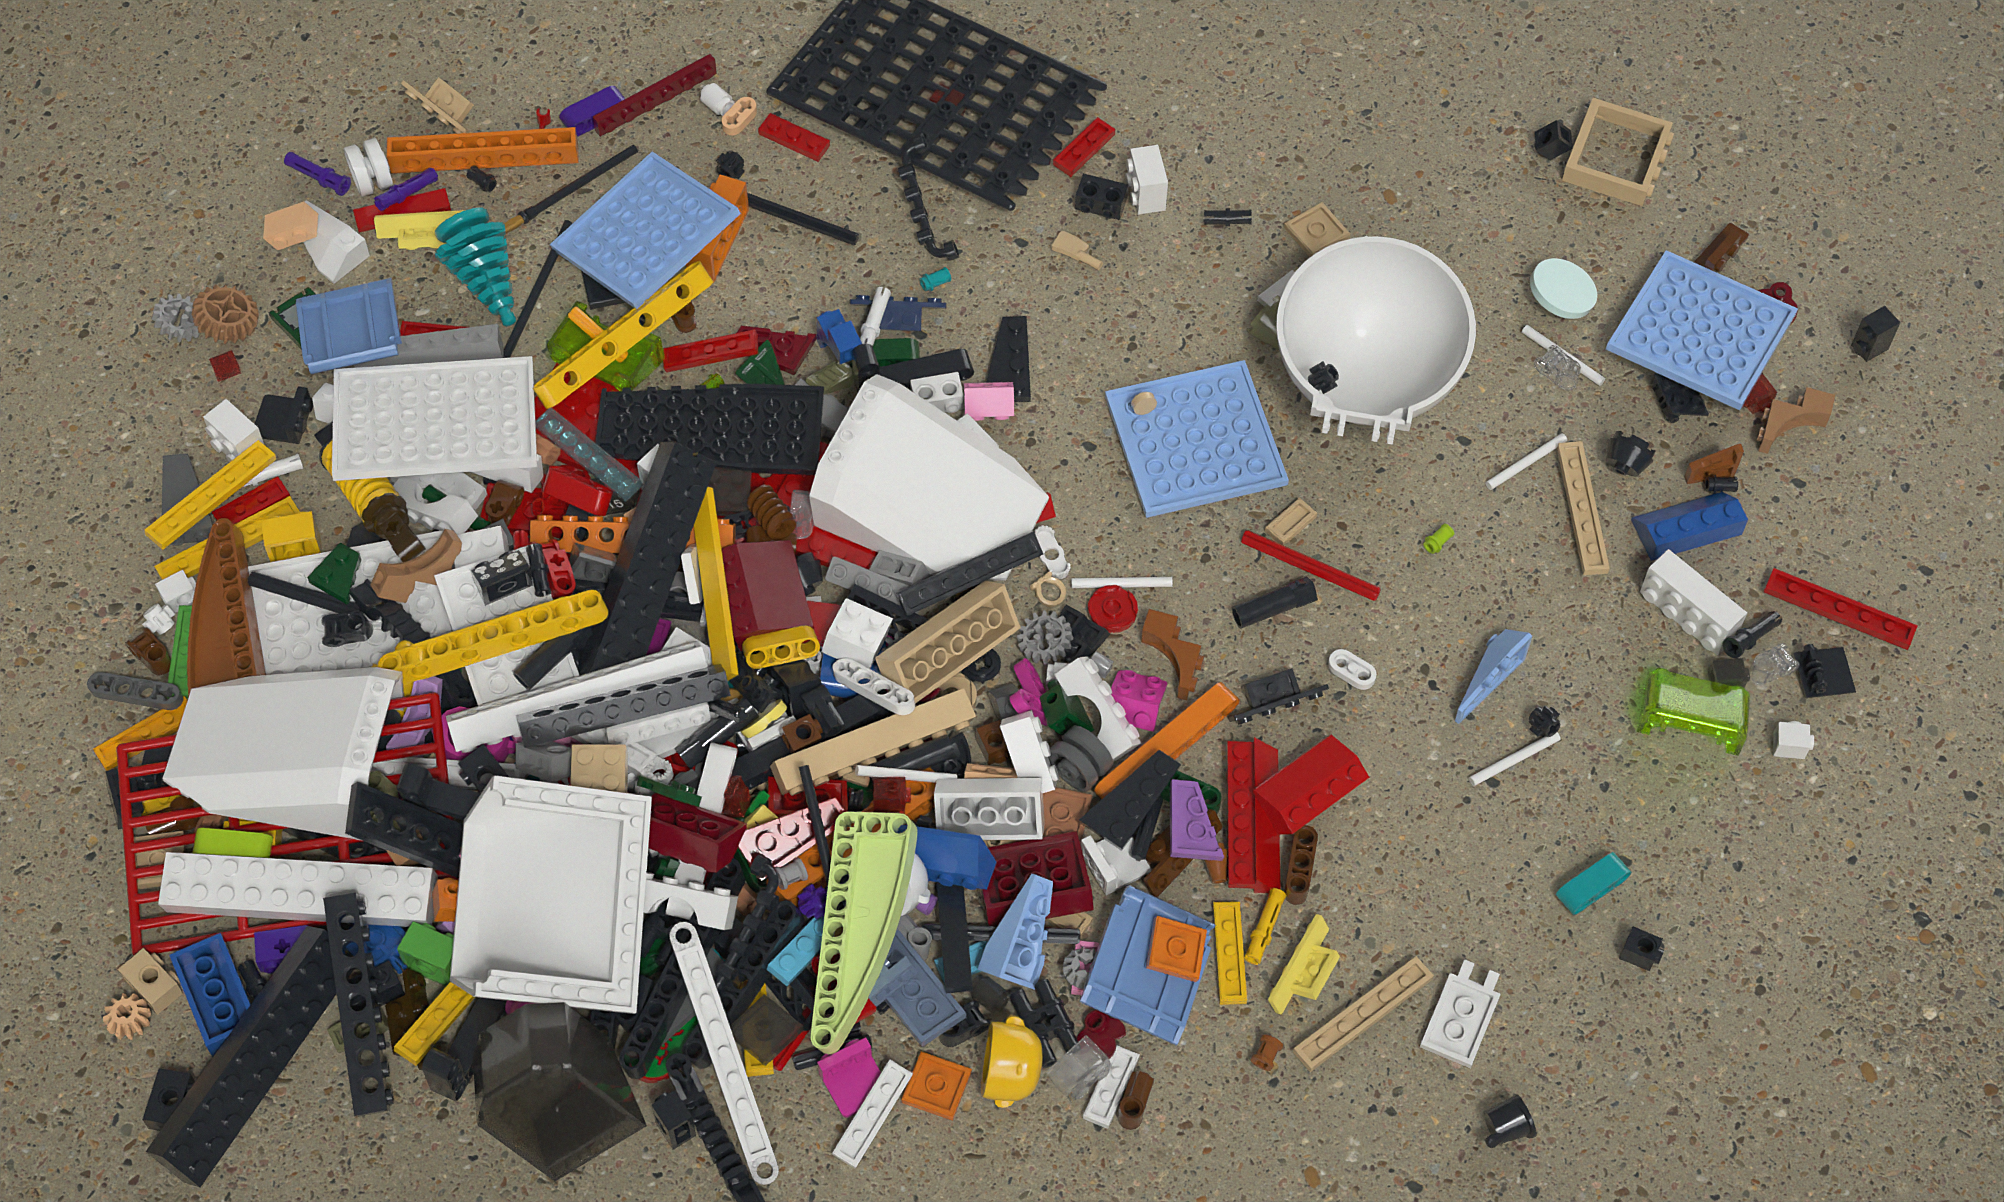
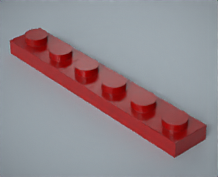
M1773 568L1764 589L1766 594L1906 650L1909 649L1918 627L1916 624L1776 568Z

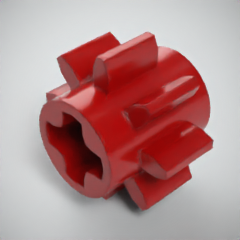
M542 492V498L536 497L533 501L532 512L536 516V520L537 515H553V519H560L563 513V504L558 498Z

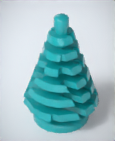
M483 207L457 213L442 222L435 230L436 238L446 243L440 245L436 250L435 258L440 263L445 264L446 269L451 274L456 275L461 284H467L468 286L466 287L473 295L479 294L477 298L485 306L489 305L487 309L493 315H500V320L504 326H511L516 322V317L510 310L513 308L514 298L508 296L512 293L513 288L512 283L508 281L511 273L509 267H507L509 257L506 252L507 241L506 238L504 239V235H506L505 224L503 222L488 223L489 213Z

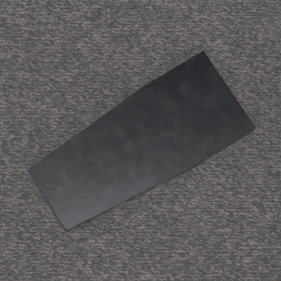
M721 384L719 388L695 385V389H681V386H671V390H656V387H647L646 391H632L631 387L615 392H607V388H603L600 400L595 454L597 457L640 461L657 444L660 445V442H677L693 450V453H699L716 461L717 463L714 468L716 470L743 473L815 475L819 464L824 386Z

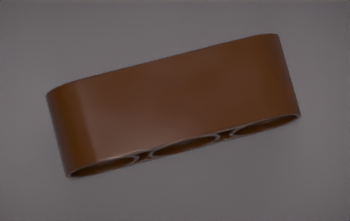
M1304 825L1295 832L1284 892L1286 893V901L1293 905L1304 903L1310 888L1318 833L1313 827ZM1301 839H1307V840H1309L1311 843H1310V844H1303V843H1301L1299 840H1301ZM1301 862L1304 863L1307 867L1300 868L1296 866L1295 863ZM1299 886L1303 891L1296 892L1291 887Z

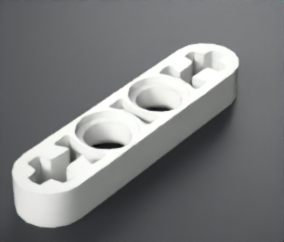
M842 658L833 664L835 680L895 714L907 715L915 709L914 695L908 689L852 659ZM861 679H870V681L866 684L858 683V681ZM881 689L890 690L887 694L880 695L877 693Z

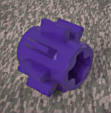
M813 884L804 888L803 893L798 895L800 911L807 918L813 915L816 919L825 915L827 890L822 888V886L815 889Z

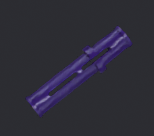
M429 167L399 185H392L388 191L374 198L375 206L380 211H383L395 203L403 202L407 196L438 180L436 171Z

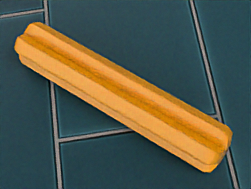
M574 307L568 313V318L592 339L604 331L578 307ZM605 342L602 348L608 352V345ZM626 351L615 360L621 363L627 358L629 353Z

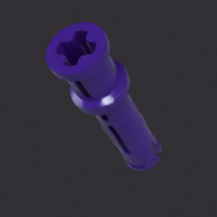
M288 152L284 158L286 166L317 180L323 188L329 187L335 190V193L339 196L345 195L351 186V178L349 176H341L330 167L323 168L294 152Z

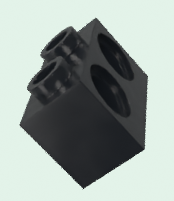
M1083 173L1075 195V209L1084 213L1101 215L1108 219L1120 220L1128 198V184Z

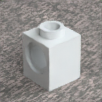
M183 570L155 584L165 605H168L174 613L178 612L179 605H192L196 582L192 576L187 578Z

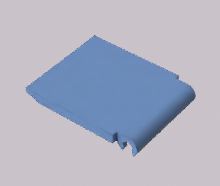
M391 278L296 299L302 356L305 365L308 364L310 374L399 355L397 344H402Z
M1127 885L1119 905L1115 904L1111 909L1079 1002L1177 1045L1185 1029L1211 947L1207 946L1211 939L1209 933L1215 927V924L1131 885ZM1156 916L1207 930L1200 977L1197 982L1146 968L1153 921Z

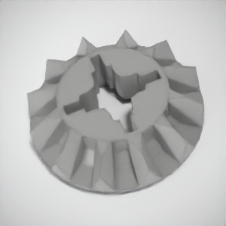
M1081 947L1078 950H1072L1065 957L1063 973L1071 985L1084 989L1089 972L1077 970L1080 968V962L1084 964L1093 963L1096 955L1094 948L1090 950Z

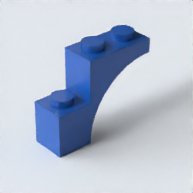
M839 309L826 311L817 317V342L820 348L829 346L840 364L851 361L852 350L862 344L851 320L845 322Z

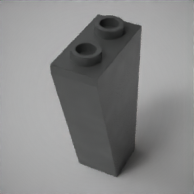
M188 453L163 456L162 515L200 486ZM210 514L206 515L170 545L179 546L184 543H200L206 540L213 525Z

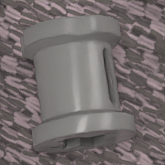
M798 857L791 864L782 868H775L779 875L778 886L781 890L787 889L788 885L794 882L808 879L806 868Z

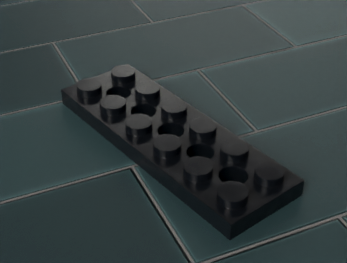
M360 782L351 785L345 834L459 878L461 859L459 854L460 847H462L463 824ZM371 811L374 812L376 818L378 819V822H375L371 818ZM393 820L397 821L401 829L400 831L395 829ZM416 829L419 830L423 840L417 837ZM438 838H440L442 843L445 845V849L440 847L438 843Z

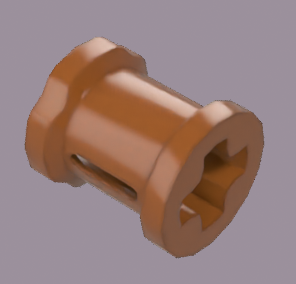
M1261 1035L1259 1040L1261 1044L1250 1061L1262 1070L1271 1071L1274 1067L1273 1061L1277 1052L1282 1050L1283 1044L1275 1037Z

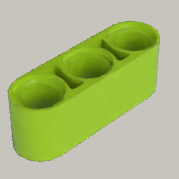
M198 828L192 854L270 858L273 837L268 834Z

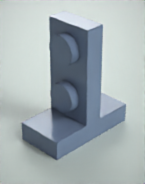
M906 956L894 966L886 959L880 972V977L877 979L868 998L877 1007L915 976L918 971Z

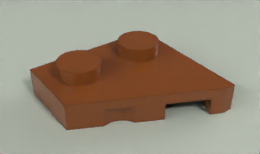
M1736 444L1689 463L1684 475L1686 483L1705 482L1706 477H1710L1711 474H1715L1716 477L1735 476L1744 453L1742 444Z

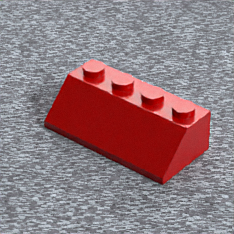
M1331 734L1252 791L1277 834H1293L1370 777L1358 756Z

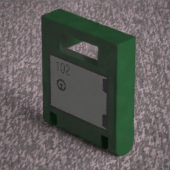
M310 287L304 289L305 295L299 292L276 307L278 313L274 310L268 312L274 323L301 350L296 299L316 295Z

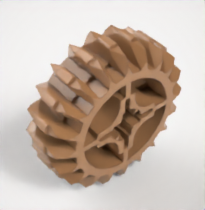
M226 283L223 288L215 284L213 289L206 287L204 292H200L193 302L191 313L194 326H198L199 333L205 332L206 339L213 337L215 343L218 340H223L224 344L228 340L235 344L238 339L244 341L246 336H251L253 330L257 327L259 317L257 304L253 301L252 295H246L245 289L237 291L236 285L233 288H228Z

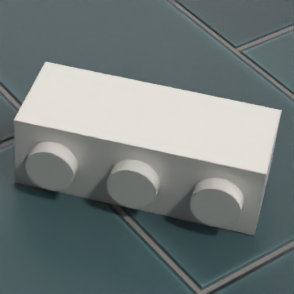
M1031 710L1002 719L1000 728L1018 778H1042L1043 793L1055 790L1059 775L1056 766H1051L1048 758V756H1051L1047 741H1042L1040 732L1043 730L1039 717L1034 718Z

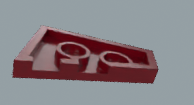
M742 325L737 333L755 329L758 334V348L766 340H769L780 370L792 375L796 374L817 340L816 334L808 333L807 336L797 335L794 331H786L785 333L771 332L768 328Z

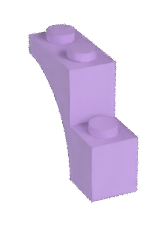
M433 676L414 681L411 696L436 692L439 694L441 706L443 679ZM430 704L407 707L401 723L431 718ZM432 728L394 734L386 745V750L424 744L425 736ZM423 755L414 756L413 758H422Z

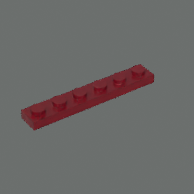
M708 54L594 115L593 122L596 133L600 137L610 133L617 127L631 122L641 114L653 110L656 106L666 101H670L680 93L692 89L695 85L705 80H709L717 74L715 58Z

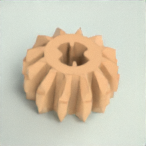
M122 993L121 1000L119 1001L112 998L113 1006H105L107 1015L103 1017V1022L107 1025L108 1032L115 1034L120 1040L125 1035L128 1039L132 1040L136 1032L139 1035H143L141 1027L150 1026L147 1018L151 1016V1011L147 1008L148 1004L145 999L139 1000L138 995L134 993L129 998L126 994Z

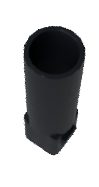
M1306 576L1288 583L1284 587L1232 606L1234 620L1237 626L1242 629L1293 608H1299L1318 600L1315 585Z
M585 627L576 632L547 640L512 672L514 677L527 690L532 689L570 652L585 642L593 634L590 627Z
M745 697L735 703V705L745 708V712L749 714L748 719L744 718L743 723H738L719 715L675 748L690 769L703 762L707 757L711 742L720 745L724 744L759 717Z
M943 735L867 766L922 771L955 758V752L949 737ZM869 777L873 788L899 780Z

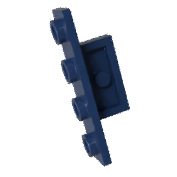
M856 295V299H850V305L871 306L873 302L868 295ZM890 296L879 328L880 330L921 331L922 308L947 309V304L942 303L941 298H927V302H918L917 297H903V301H894V297Z

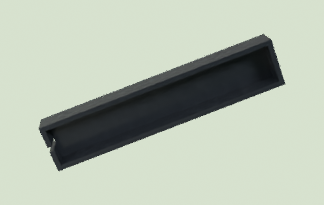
M660 442L603 596V601L608 609V616L604 621L592 626L593 634L587 639L577 666L579 676L646 656L679 567L681 555L686 548L716 466V461L699 453H693V450L677 442Z
M306 927L146 1150L151 1157L182 1182L196 1187L203 1185L336 996L329 937L325 929ZM345 948L346 956L353 957V955Z

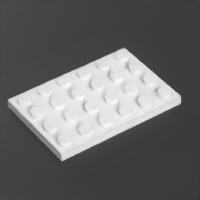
M527 546L512 551L515 552L519 550L530 567L528 554L526 552ZM500 555L434 575L453 632L552 601L551 594L547 596L545 591H543L544 597L535 596L533 584L531 587L485 606L473 581L471 570L475 569V566L481 562H492L499 559ZM546 641L465 666L477 705L481 706L578 677L579 673L572 653L570 652L530 690L523 687L512 672Z

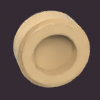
M1142 392L1133 398L1131 406L1136 414L1145 415L1156 408L1157 401L1153 393Z

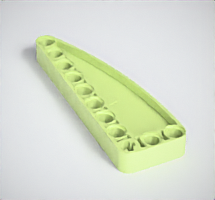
M844 812L836 819L811 1028V1042L824 1054H834L844 1043L880 975L895 936L907 895L917 842V827L905 814ZM877 823H881L880 830L872 833V827ZM903 824H907L906 831L898 834V828ZM852 848V854L847 858H843L845 850ZM849 874V880L845 884H840L842 876ZM846 900L845 908L837 911V905L841 901ZM843 927V933L839 937H834L835 930ZM840 953L839 961L831 964L833 955ZM833 980H837L836 988L828 991V984ZM830 1007H834L832 1016L825 1018V1011ZM826 1034H831L830 1042L822 1045V1038Z

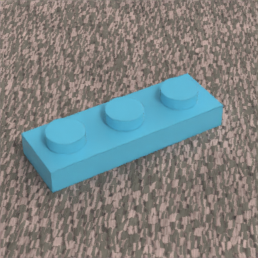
M824 916L819 919L814 917L768 964L767 970L786 986L820 953Z

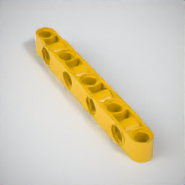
M697 261L665 283L649 299H646L638 309H631L539 380L532 389L545 408L549 409L561 402L711 286L713 280L702 263ZM679 285L682 288V295L680 297L676 294ZM642 314L646 320L643 326L639 323V318ZM606 342L608 352L604 355L602 353V345ZM566 372H569L571 375L570 382L566 384L564 381V375Z
M587 590L387 653L379 659L378 667L401 671L404 685L598 624L607 618L608 609L598 591Z

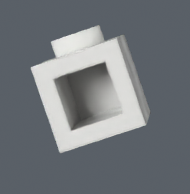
M1797 721L1788 723L1778 722L1773 733V756L1805 759L1808 751L1812 750L1814 746V735H1810V725L1801 724Z

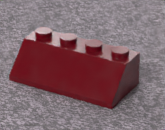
M658 793L650 796L652 800L649 849L657 851L664 856L677 858L683 863L702 867L708 872H717L731 862L747 829V823Z

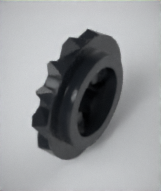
M991 649L964 668L962 672L972 682L977 681L984 684L985 681H993L995 676L1000 673V656L994 649ZM985 658V667L977 671L976 664H979Z

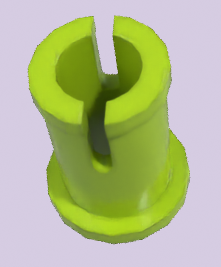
M1442 524L1433 535L1425 538L1424 548L1431 554L1439 553L1442 550V546L1454 536V530L1448 524Z

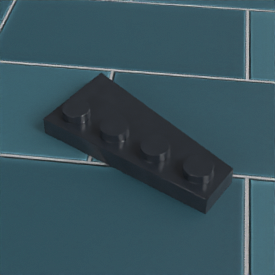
M1027 316L1002 317L986 383L1013 382L1014 402H1031Z
M1158 750L1083 815L1078 822L1122 851L1174 777L1181 764L1161 750Z

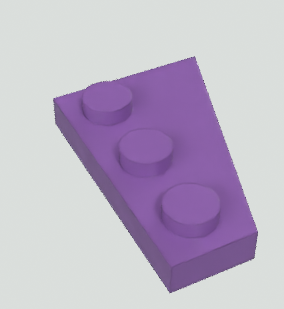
M1171 780L1170 857L1222 861L1224 855L1222 849H1219L1214 826H1211L1207 815L1208 809L1198 782Z

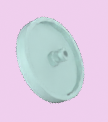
M1557 258L1546 259L1540 262L1531 274L1530 287L1534 297L1545 309L1557 316L1568 319L1584 317L1591 311L1597 301V289L1593 280L1582 268L1572 262Z

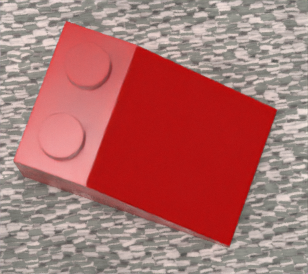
M768 777L767 794L770 797L766 801V807L777 817L808 807L804 791L794 796H791L790 792L782 795L775 777ZM830 780L817 787L814 785L818 803L830 798H836L844 811L848 812L846 780Z

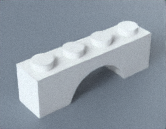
M400 476L393 485L398 494L406 501L409 521L414 524L416 522L421 523L430 530L433 528L439 531L449 529L458 535L465 533L478 517V514L466 499L449 494L437 502L427 504L428 500L422 498L424 490L416 481Z
M1088 657L1077 658L1054 675L1067 696H1085L1096 704L1102 719L1101 729L1097 738L1106 746L1113 761L1118 760L1142 744L1138 739L1139 733L1132 724L1128 723L1125 718V710L1121 704L1115 702L1111 695L1112 690L1109 684L1100 678L1097 673L1099 670L1096 663Z
M646 872L644 913L656 912L660 904L666 899L677 897L685 900L692 906L699 925L722 930L732 929L738 896L730 895L731 890L714 887V891L704 889L705 885L701 883L689 882L687 886L679 884V879L663 876V880L653 878V873Z

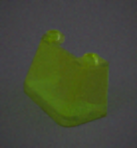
M576 301L570 309L571 311L574 307H578L603 330L608 328V326L600 323L599 316L594 315L592 318L586 312L588 308L586 304ZM568 314L547 343L550 358L558 364L564 362L592 340L589 335L568 318ZM650 333L647 339L644 337L627 350L629 354L623 362L619 363L614 360L593 377L613 385L619 391H622V388L629 387L633 391L663 362L664 352L661 337ZM602 348V353L605 355L607 352Z
M1657 668L1650 671L1646 679L1637 732L1649 735L1652 728L1660 727L1659 731L1665 732L1666 727L1715 737L1717 745H1721L1722 742L1725 743L1727 746L1726 753L1739 756L1747 739L1750 693L1741 686H1729L1669 672L1664 668Z

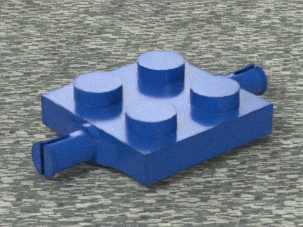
M364 924V926L368 925L370 931V941L366 942L367 951L373 954L374 967L390 961L397 973L402 974V970L407 969V965L400 960L397 948L406 932L400 926ZM350 943L346 946V949L355 956L358 953L359 947L357 943Z

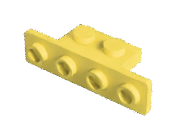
M465 210L376 215L374 217L376 236L378 239L398 238L399 249L439 248L440 245L446 243L436 238V228L446 219Z
M1316 914L1312 922L1308 924L1301 942L1295 947L1293 956L1288 965L1284 967L1276 986L1270 992L1268 1001L1277 1014L1284 1012L1293 994L1316 1000L1340 958L1336 950L1320 946L1329 931V927L1322 915Z

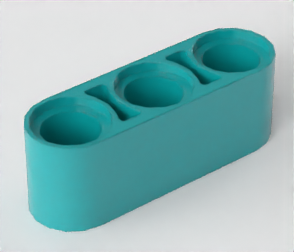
M1612 852L1563 885L1557 891L1556 896L1572 915H1577L1622 884L1632 872L1615 852Z

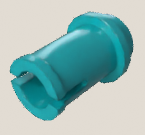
M945 267L929 275L925 273L919 279L922 289L929 292L933 291L935 287L952 280L949 270Z

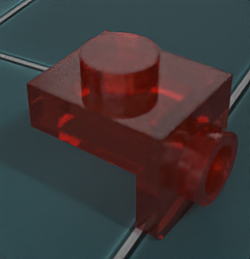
M232 350L209 359L218 382L241 374V369Z
M731 776L723 794L725 801L721 815L730 818L744 817L752 797L741 776Z

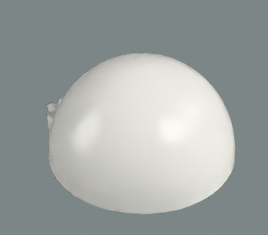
M1388 237L1352 238L1337 242L1315 253L1296 270L1288 281L1280 299L1277 313V340L1282 361L1294 384L1312 403L1310 415L1324 417L1322 433L1327 434L1330 429V419L1339 420L1337 427L1338 436H1343L1346 421L1359 425L1374 426L1371 441L1377 442L1380 436L1379 429L1384 427L1389 428L1386 440L1387 444L1392 445L1395 429L1409 431L1412 418L1436 406L1456 386L1470 361L1476 337V322L1471 300L1465 287L1450 267L1429 251L1415 244ZM1324 361L1325 365L1332 364L1339 374V379L1335 381L1338 386L1325 394L1321 390H1316L1308 382V376L1311 375L1309 369Z

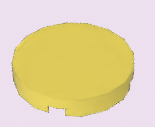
M782 699L776 700L768 705L763 713L758 712L759 717L740 732L745 738H752L766 729V726L771 721L777 720L786 711L787 706Z

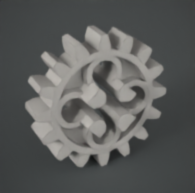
M169 294L166 300L160 298L159 303L155 304L152 320L155 321L154 328H161L160 335L167 333L169 340L177 337L178 342H181L182 338L189 342L192 336L195 338L199 337L198 326H194L191 314L193 303L190 302V296L182 299L180 294H177L176 298ZM180 309L185 310L184 314L181 316L179 326L176 327L174 323L177 321Z
M1044 610L1042 616L1033 613V620L1025 619L1026 627L1020 626L1021 634L1017 635V639L1020 643L1018 644L1021 652H1024L1026 659L1032 657L1036 664L1040 659H1043L1044 665H1046L1048 659L1052 658L1054 662H1057V655L1066 656L1064 649H1071L1070 641L1073 640L1070 624L1066 623L1064 616L1058 618L1055 611L1048 616L1046 610ZM1044 625H1046V629L1048 632L1046 636H1044L1042 627ZM1045 638L1048 644V649L1046 650L1042 642Z

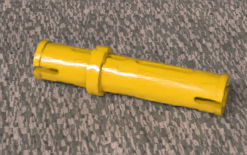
M1270 889L1258 925L1250 935L1251 942L1244 959L1251 964L1258 965L1261 963L1265 948L1271 943V933L1286 898V893L1280 889Z

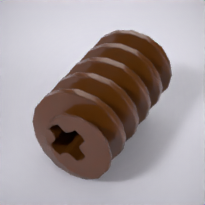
M770 485L760 486L750 494L747 500L748 509L771 539H784L794 531L797 522L793 520L792 513L788 511L787 506L783 504V501Z

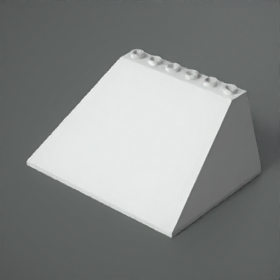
M493 776L464 819L450 982L473 997L635 1014L637 1010L652 797Z

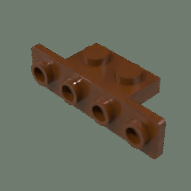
M1729 223L1694 263L1720 273L1727 261L1738 253L1741 245L1748 239L1749 234L1733 223Z
M1209 809L1207 815L1217 835L1223 826L1216 812ZM1170 825L1150 845L1145 859L1157 865L1144 878L1150 894L1158 898L1193 860V858L1170 857Z

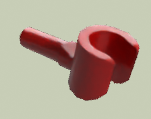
M540 108L537 109L536 115L539 129H545L546 125L551 123L549 109L545 115H541Z

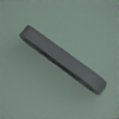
M105 672L94 673L87 681V687L90 692L100 699L164 710L177 709L181 706L184 699L179 688L170 683ZM122 685H130L126 693H117ZM145 689H153V692L149 697H141V693Z

